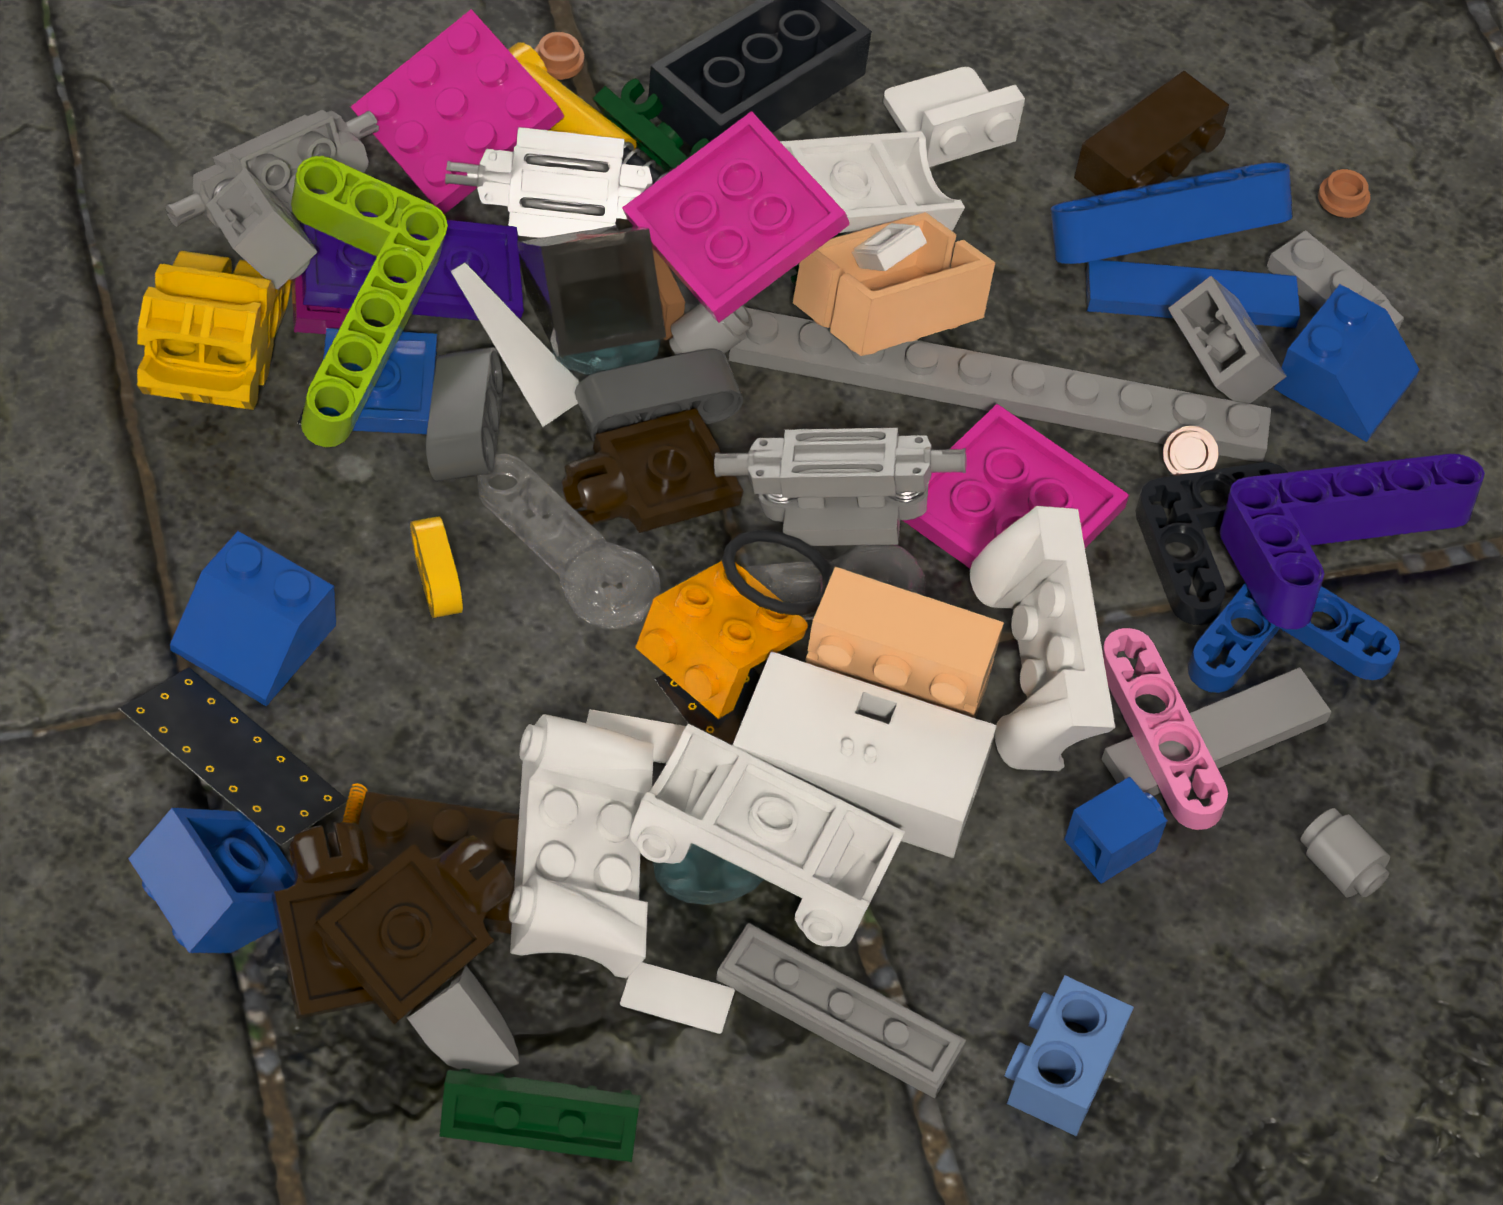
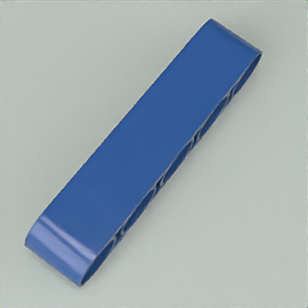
M1275 162L1254 164L1056 204L1051 207L1055 260L1065 264L1085 263L1286 222L1293 217L1290 166L1285 163Z

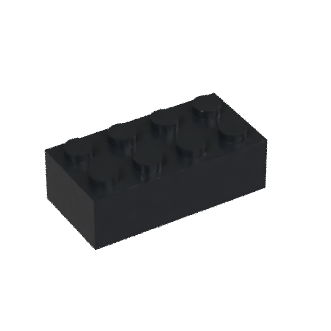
M758 0L652 64L650 67L648 97L654 93L659 98L663 108L657 118L670 126L692 148L698 141L704 138L711 142L751 111L771 133H774L865 75L872 31L834 0Z

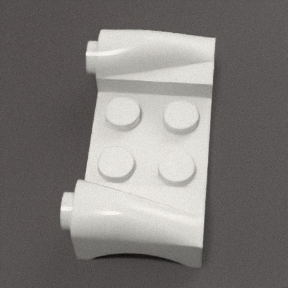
M922 131L780 141L846 212L850 225L839 233L860 231L924 212L953 231L965 208L961 200L947 197L936 185L929 168L926 138Z
M1036 506L987 544L972 562L970 581L973 591L983 604L994 608L1013 609L1012 633L1015 639L1018 640L1022 664L1020 684L1027 696V700L1010 714L1002 716L997 722L995 731L997 750L1003 761L1012 768L1060 771L1064 768V760L1061 757V753L1066 748L1083 739L1112 731L1115 728L1078 509Z
M543 714L535 725L529 724L526 727L520 744V759L523 760L515 885L509 906V920L512 922L511 954L521 956L536 953L578 955L594 960L607 967L614 976L626 979L646 958L648 902L639 900L641 853L630 838V829L642 798L652 788L653 743L594 725Z
M687 724L659 778L642 798L630 829V838L645 858L657 863H680L686 857L691 846L695 844L801 897L802 900L795 913V921L798 927L810 941L817 945L841 947L851 942L905 831Z

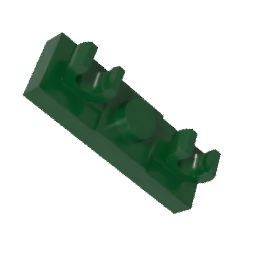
M634 78L624 85L621 91V99L604 86L592 98L603 116L635 139L636 147L649 159L654 160L655 164L665 173L672 171L688 159L680 151V148L684 145L683 140L665 122H661L656 127L649 121L657 117L663 108L659 98L653 93L644 103L635 104L637 98L645 92L638 79ZM706 138L698 141L693 146L690 157L710 141Z
M462 1068L460 1071L448 1070L444 1084L439 1137L632 1162L641 1096L633 1095L630 1090H622L621 1093L597 1090V1086L589 1085L587 1088H580L572 1084L519 1077L505 1078L502 1073H495L494 1076L470 1073V1069Z

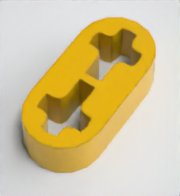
M441 517L411 521L413 550L432 618L462 613L463 604L460 583Z

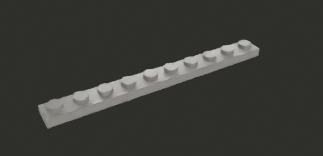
M746 308L751 316L753 326L745 332V339L731 348L728 361L987 411H990L998 404L1014 416L1159 444H1165L1169 435L1178 428L1197 426L1207 430L1214 437L1219 455L1258 463L1263 462L1267 451L1271 408L918 340L889 347L874 354L860 356L830 333L831 328L823 327L814 320Z

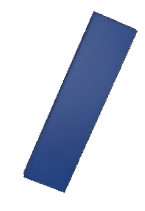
M1107 260L1088 262L1086 268L1087 311L1174 318L1168 308L1212 276L1239 299L1254 325L1296 328L1300 318L1297 276Z

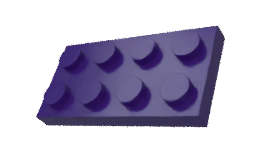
M360 212L367 217H378L371 212ZM447 220L448 227L439 261L412 315L479 320L451 273L453 269L466 263L521 320L524 308L517 227ZM300 221L301 228L318 251L310 259L308 267L302 273L303 305L350 309L377 257L305 225ZM411 235L413 238L418 240H428L426 237L422 235ZM396 276L388 277V279L396 283H407L404 279Z

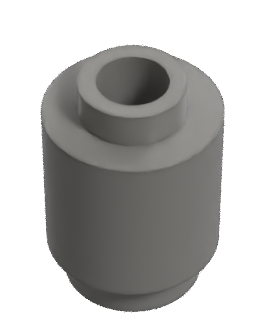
M700 303L671 325L673 337L669 341L675 355L704 349H717L725 354L745 339V332L753 326V322L744 305L718 323Z
M1332 808L1316 818L1301 836V842L1308 848L1306 856L1345 897H1351L1357 893L1362 897H1367L1375 892L1389 876V872L1385 867L1390 860V855L1349 814L1342 816L1337 809Z

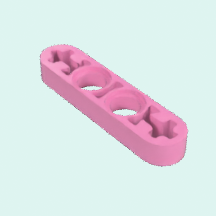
M1122 628L1111 632L1105 639L1102 650L1108 686L1172 815L1180 824L1195 830L1208 829L1216 825L1222 817L1227 802L1228 791L1226 784L1154 643L1148 635L1140 630ZM1124 651L1128 658L1138 657L1135 666L1137 678L1132 680L1134 669L1126 657L1117 658L1118 652ZM1143 694L1155 695L1162 699L1166 709L1160 713H1147L1138 707L1135 699ZM1166 741L1179 742L1189 750L1190 757L1184 761L1169 760L1160 752L1159 745ZM1194 774L1193 781L1191 784L1189 777H1191ZM1191 785L1199 799H1210L1208 806L1203 807L1199 800L1193 799L1188 801Z

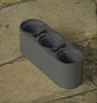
M494 347L441 354L437 357L426 435L427 461L430 473L435 481L488 475L494 472L503 395L502 367L499 355Z
M704 349L598 372L583 379L576 386L574 392L593 442L596 434L694 408L698 410L705 424L719 422L736 414L744 402L725 354L717 349Z

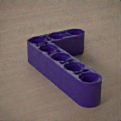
M1442 454L1238 479L1231 486L1219 532L1225 547L1264 617L1277 627L1299 629L1305 627L1311 621L1324 577L1323 567L1310 545L1463 526L1470 521L1485 473L1483 467L1468 456Z

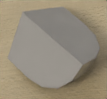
M466 965L441 985L444 989L442 992L426 1003L421 1002L407 1017L427 1046L449 1066L460 1070L462 1068L470 1069V1073L483 1074L498 1073L519 1064L518 1050L503 1016Z

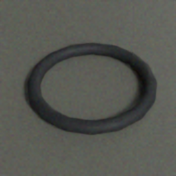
M754 530L741 533L726 545L722 558L727 579L741 595L759 607L779 614L803 616L817 612L833 573L831 565L818 550L799 538L779 531ZM755 542L778 543L795 549L810 559L820 570L825 582L824 591L816 600L805 603L782 602L767 597L749 586L738 573L734 562L736 552L744 545Z

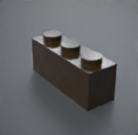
M1182 71L1083 142L1074 178L1098 196L1158 184L1169 176L1177 177L1188 167L1192 159L1203 151L1206 153L1213 151L1220 144L1226 133V128L1223 125L1229 104L1186 71Z

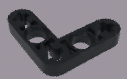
M1260 462L1157 478L1143 486L1135 510L1136 519L1169 605L1174 614L1183 622L1192 625H1204L1212 622L1218 616L1226 593L1224 582L1202 530L1221 526L1226 505L1222 507L1209 505L1202 499L1200 493L1206 490H1215L1222 493L1228 500L1231 486L1238 479L1288 473L1280 465ZM1155 501H1160L1161 505H1153V503ZM1163 507L1168 509L1172 508L1168 519L1169 525L1165 526L1167 516L1165 514ZM1173 542L1185 544L1191 548L1194 557L1187 560L1174 558L1167 552L1165 546ZM1195 576L1193 581V587L1195 589L1197 596L1188 595L1189 589L1191 587L1190 577ZM1199 598H1207V601L1200 602Z

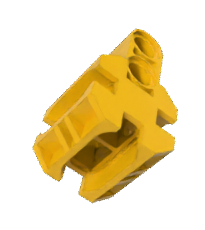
M180 251L173 265L160 264L155 272V288L148 287L143 296L138 322L137 345H144V357L137 369L138 388L143 394L254 410L258 401V385L264 386L268 378L274 337L288 305L291 280H288L277 290L272 280L265 279L246 260L240 259L232 274L231 258Z

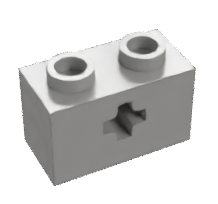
M246 168L206 204L232 248L265 279L272 280L277 290L288 280L300 276L308 267L310 259L318 252L290 210Z
M1212 276L1168 308L1215 387L1231 400L1250 404L1287 377L1239 299Z

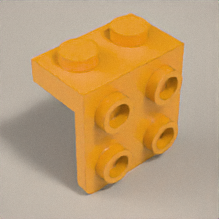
M720 561L653 599L635 648L714 716L720 719L734 710L750 669L768 659L771 651L778 653L802 639L808 624L800 615L779 614L759 607L741 595L727 579L723 563ZM735 562L738 573L749 586L767 597L782 601L750 575L747 570Z

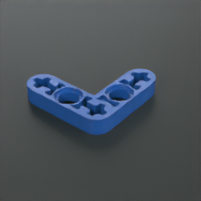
M1245 583L1197 641L1188 663V674L1192 682L1205 691L1214 693L1228 691L1238 682L1278 630L1282 629L1353 675L1365 680H1377L1384 678L1390 673L1400 651V644L1395 633L1387 626L1322 586L1313 612H1324L1330 615L1337 623L1335 629L1322 630L1315 627L1311 621L1305 627L1299 629L1277 627L1264 617ZM1236 618L1250 619L1258 625L1260 633L1254 636H1244L1232 627L1231 621ZM1346 630H1350L1354 634L1350 635L1346 643L1342 639ZM1223 646L1230 651L1225 665L1220 664L1216 669L1207 665V662L1211 663L1219 656ZM1373 646L1380 652L1374 653L1371 657L1365 654L1363 650Z

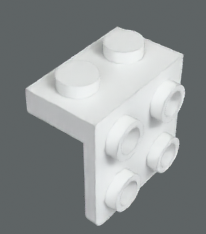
M960 67L888 88L884 93L883 99L885 107L901 132H923L926 138L929 167L1015 142L1025 101L1024 96L1016 85L989 92L977 73L970 67Z

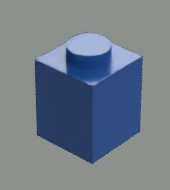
M1128 777L1074 809L1064 840L1102 884L1156 851L1168 820L1164 817L1163 810L1158 801L1150 793L1143 792L1134 780Z

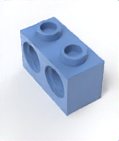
M1064 975L1055 996L1043 992L1036 1006L1029 1027L1038 1030L1031 1047L1020 1042L1012 1056L1004 1076L1015 1081L1007 1104L1077 1136L1123 1036L1134 1007ZM1075 1022L1081 1024L1087 1029L1088 1033L1074 1032L1065 1023ZM1040 1073H1055L1065 1081V1084H1052L1046 1081Z

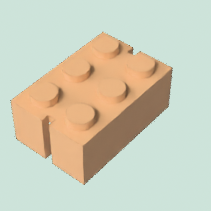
M924 212L827 241L799 263L793 304L810 316L817 324L831 328L830 333L846 344L853 352L860 356L874 354L889 347L915 341L921 337L957 328L960 325L984 318L995 262L965 240L955 242L957 234ZM891 223L920 227L927 243L886 271L859 268L852 252L855 247Z
M835 567L812 621L807 650L809 652L805 663L976 718L988 685L1004 622Z

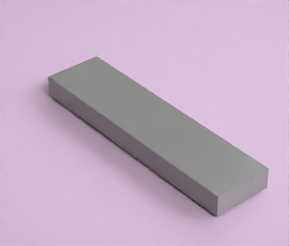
M1299 667L1191 712L1190 715L1217 768H1220L1326 723L1331 710ZM1134 737L1105 748L1102 761L1117 784L1131 777L1143 792L1150 793L1152 796L1161 793ZM1166 741L1159 745L1160 752L1169 760L1184 761L1190 757L1189 750L1179 742ZM1194 774L1191 777H1189V780L1193 779Z
M749 923L717 971V981L734 988V990L933 1098L937 1096L966 1043V1040Z

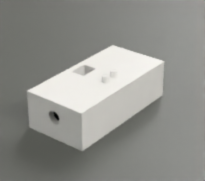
M771 651L732 746L905 831L901 841L954 858L987 764L997 725Z

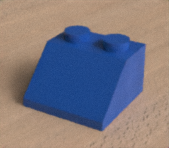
M1339 284L1288 348L1281 367L1287 377L1277 383L1274 390L1367 442L1417 377L1420 369L1388 311Z
M237 531L202 570L171 640V651L267 706L336 626L334 585Z
M171 808L128 858L142 879V886L145 892L157 902L172 926L174 937L189 953H232L277 929L272 894L274 891L288 889L294 885L295 881L293 868L275 841L240 811Z

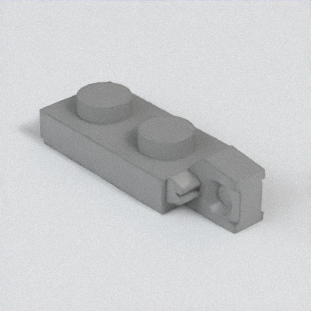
M1306 230L1270 255L1267 264L1268 270L1273 274L1297 276L1298 295L1317 311H1319L1338 285L1341 284L1385 308L1399 331L1404 317L1390 304L1386 296Z

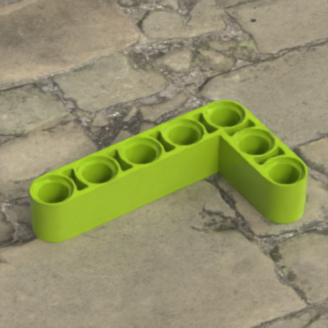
M312 156L298 166L291 200L292 212L305 225L377 257L311 382L305 400L301 420L303 433L315 445L335 447L345 442L351 434L439 261L448 224L443 212L433 204L332 158ZM310 189L323 190L327 194L313 193ZM360 212H371L378 217H367ZM411 235H422L426 237L428 240H418L413 238ZM396 276L404 279L407 283H396L388 279V277ZM365 320H378L385 324V326H371ZM342 364H357L363 370L350 371L344 368ZM323 407L333 408L341 415L334 417L326 416L319 412L318 409Z

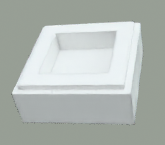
M891 223L855 247L852 254L859 268L886 271L925 245L927 241L919 226Z

